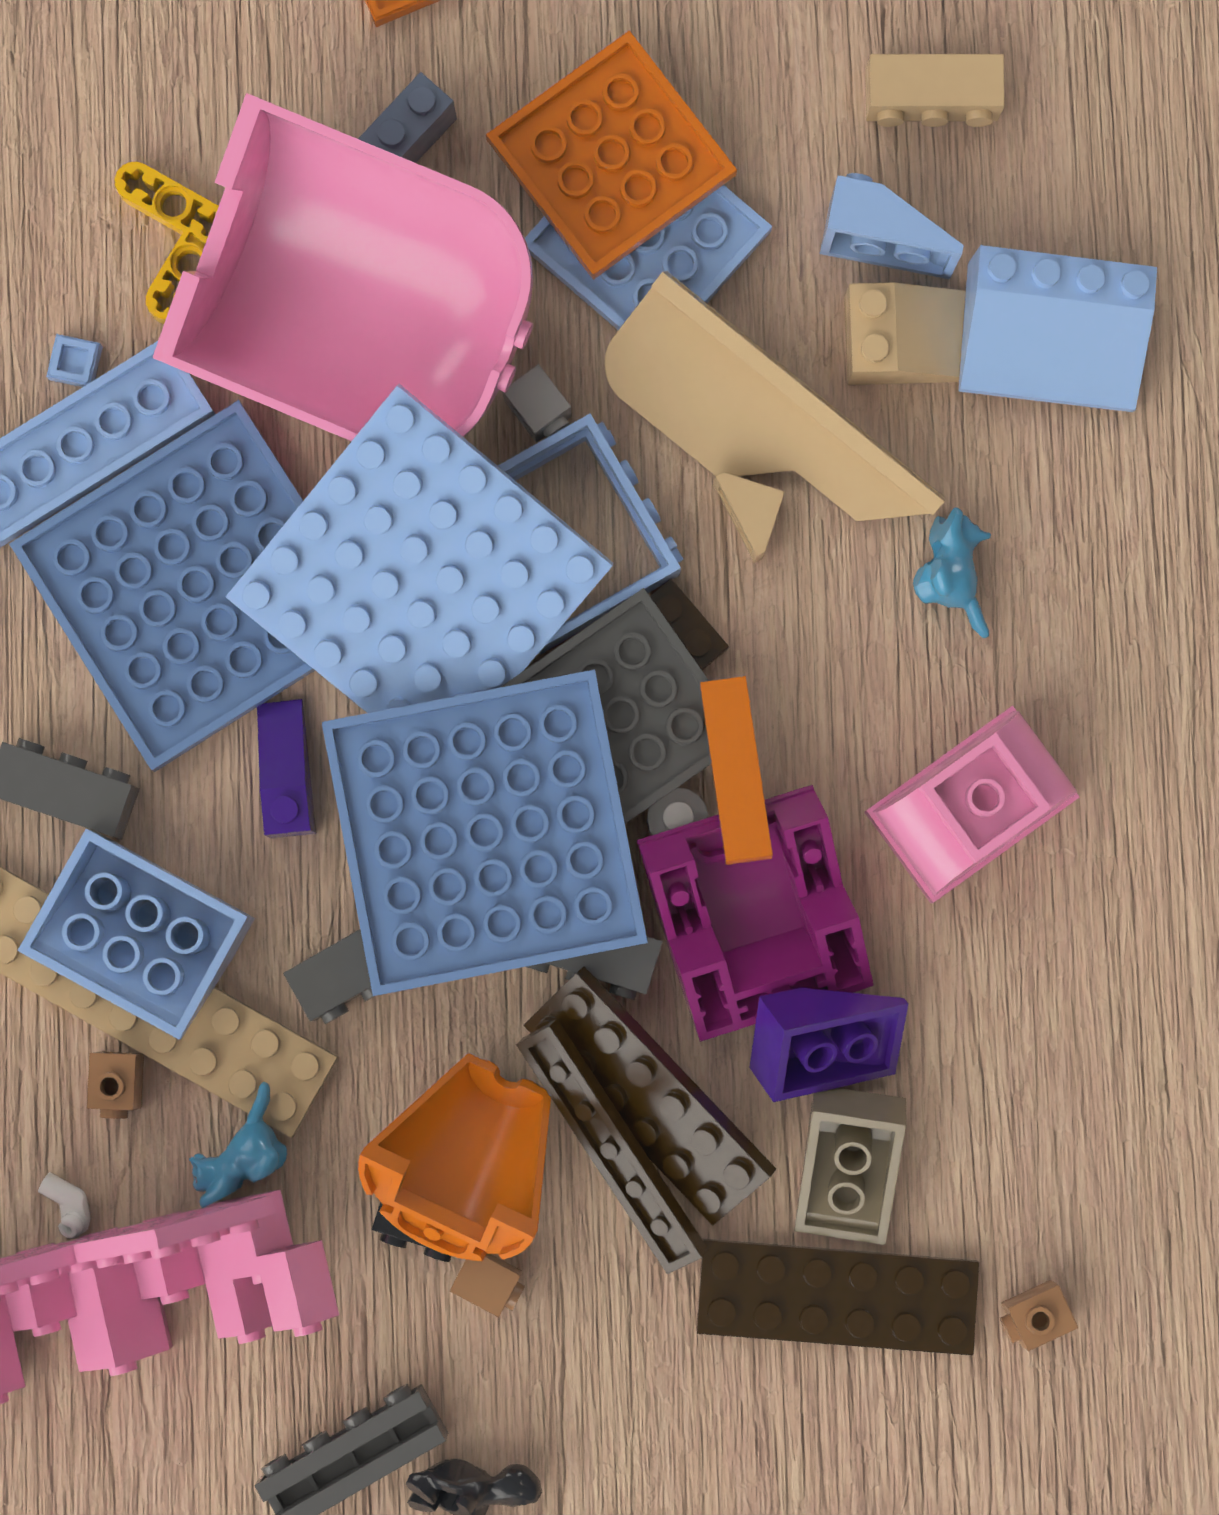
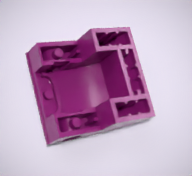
M813 785L765 799L773 853L772 859L726 865L719 814L637 840L667 946L700 1042L756 1024L759 996L797 988L854 993L874 986L860 919L843 886L829 819Z

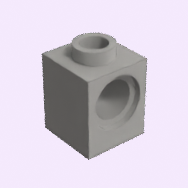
M539 364L513 382L506 393L503 392L505 403L536 443L543 437L547 438L569 425L567 420L572 417L571 406Z

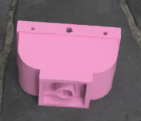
M1011 706L864 813L931 904L1080 797L1077 794L1076 788L1021 713Z

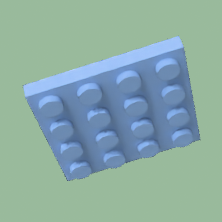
M723 185L594 280L545 216L529 232L525 240L530 255L613 327L619 330L663 271L671 273L708 303L770 234L772 225Z

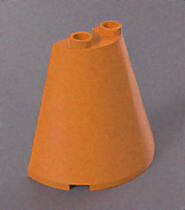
M468 1053L363 1148L358 1161V1171L366 1195L375 1194L383 1204L379 1212L392 1225L413 1240L435 1251L472 1261H483L486 1254H499L503 1260L520 1254L532 1243L538 1231L551 1097L544 1088L531 1080L522 1078L517 1082H511L504 1079L500 1075L498 1066L493 1062Z

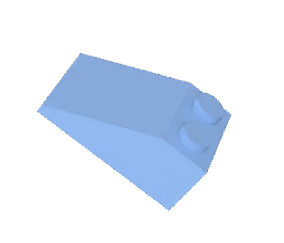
M849 173L846 177L837 176L829 203L820 254L945 279L951 278L963 252L964 245L885 185L873 182L871 177L859 173Z

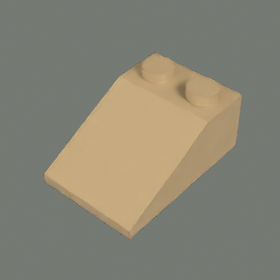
M895 282L849 284L844 297L847 385L959 382L966 291Z

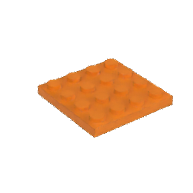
M630 30L486 134L487 142L593 280L737 175L736 167Z

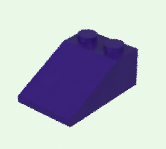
M797 988L759 996L749 1068L773 1103L895 1075L909 1003L905 998L810 988Z

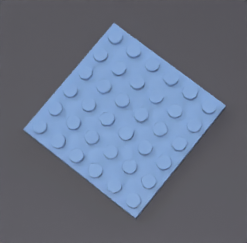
M398 384L235 584L226 598L364 711L371 713L500 688L525 670L611 569L613 562L402 385Z

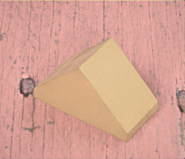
M723 472L715 476L714 487L753 562L756 563L763 559L785 491Z

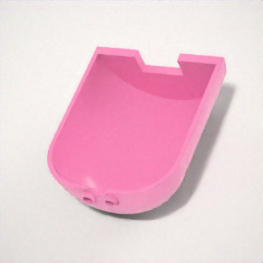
M246 93L214 182L225 187L196 271L182 272L152 358L350 441L356 437L394 388L400 384L464 437L484 416L498 391L500 390L505 393L508 391L516 372V367L511 365L517 347L524 349L533 328V323L526 321L532 298V262L526 240L519 226L507 210L495 199L468 184Z

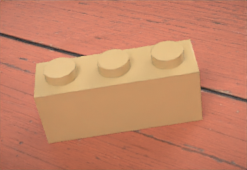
M870 54L865 70L866 121H877L878 125L884 127L899 126L904 121H921L922 125L928 127L943 126L948 121H966L968 126L983 127L990 125L992 121H998L1005 106L1004 54Z

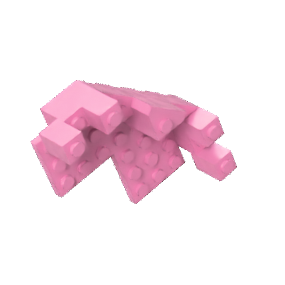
M281 1190L224 1200L212 1203L204 1208L183 1213L180 1211L144 1220L143 1223L119 1229L115 1227L83 1235L79 1239L58 1244L51 1243L0 1258V1404L9 1401V1392L25 1387L13 1332L32 1329L33 1337L61 1330L60 1321L67 1319L79 1372L109 1369L110 1376L124 1374L138 1369L137 1360L170 1350L173 1347L163 1305L189 1298L188 1289L206 1284L218 1339L237 1336L239 1344L248 1343L266 1337L264 1329L273 1326V1331L293 1329L295 1337L321 1331L323 1329L321 1321L339 1315L322 1240L293 1245Z

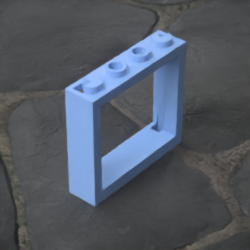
M591 413L499 464L498 467L516 481L586 441L660 568L566 621L539 652L540 655L578 634L644 588L647 593H650L664 585L668 580L678 577L681 571L678 562L684 560L673 538L670 536L664 540L656 524L661 519L651 500L646 498L642 501L633 487L639 482L632 467L626 459L619 462L611 447L616 445V442L610 430H607L603 421L596 424Z

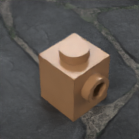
M122 1052L90 1053L87 1109H100V1118L126 1119L128 1118V1110L141 1109L144 1054Z
M1052 1280L1001 1302L1006 1315L1000 1317V1321L1006 1335L1012 1344L1019 1341L1020 1345L1027 1351L1078 1329V1325L1060 1286Z

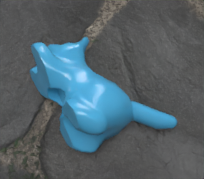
M955 507L947 519L937 516L934 520L929 534L934 558L917 570L913 579V587L916 595L925 604L938 603L948 608H963L971 627L982 638L989 637V629L979 602L975 597L977 574L973 562V550L981 541L991 538V533L982 531L978 525L972 523L966 515H963L961 509Z
M262 1082L260 1084L246 1123L236 1133L220 1156L207 1158L198 1153L194 1157L189 1158L193 1166L194 1189L199 1192L206 1191L199 1200L202 1208L237 1191V1189L242 1187L244 1180H250L253 1183L274 1173L275 1170L281 1168L287 1159L286 1146L277 1140L273 1129L263 1121V1115L270 1102V1086L268 1083Z

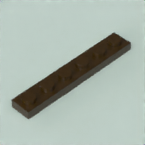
M558 1019L523 1037L516 1046L665 1272L669 1274L701 1259L709 1250Z

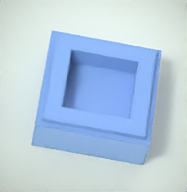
M56 334L46 377L50 381L79 387L86 386L96 378L103 346L98 342Z

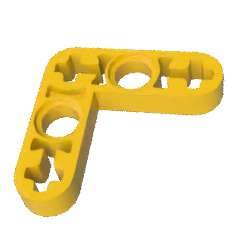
M128 162L118 169L114 178L115 187L122 200L131 207L181 234L146 294V306L154 319L164 324L170 307L161 312L162 307L157 301L160 296L168 298L171 295L175 286L172 281H169V278L173 276L176 281H180L182 275L178 271L180 259L187 254H195L201 257L208 238L203 225L193 219L196 208L200 206L197 210L200 218L213 223L219 206L143 163ZM142 175V180L146 187L155 192L153 201L149 194L141 189L136 188L130 193L131 189L126 182L130 178L137 180ZM172 195L182 196L186 199V208L183 213L173 217L166 215L162 209L164 201Z

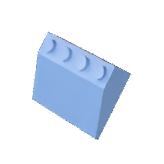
M980 245L967 267L958 392L1134 412L1136 410L1155 310L1157 267Z
M85 829L17 951L181 1040L232 961L255 918L96 831Z

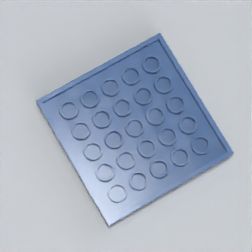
M239 400L9 543L153 772H156L315 671L226 598L235 584L303 502Z
M595 669L322 722L373 996L648 943Z

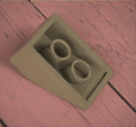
M834 1088L813 1094L794 1231L886 1245L906 1129V1098L842 1088Z

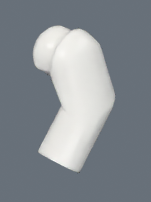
M49 1172L42 1181L38 1192L59 1204L61 1223L58 1225L61 1234L69 1239L77 1238L80 1234L86 1232L91 1220L87 1196L82 1189Z

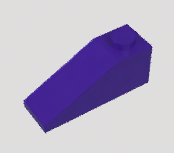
M303 700L263 703L257 707L259 781L264 835L274 839L316 834Z

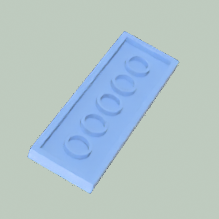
M158 341L0 438V548L215 415L190 373L152 358Z

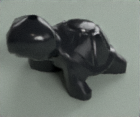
M445 1459L429 1467L427 1470L412 1473L405 1484L413 1492L407 1502L411 1508L422 1512H435L439 1506L453 1515H486L489 1505L510 1507L527 1505L537 1502L542 1494L540 1480L525 1465L510 1464L498 1475L492 1477L485 1470L461 1459Z

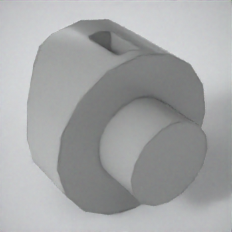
M676 788L648 808L646 823L652 836L708 818V812L705 803L699 795L689 789Z

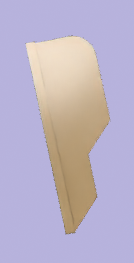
M663 271L652 284V288L608 345L605 355V373L609 385L615 394L715 476L723 472L735 476L795 471L856 521L924 514L934 515L945 502V497L668 271Z

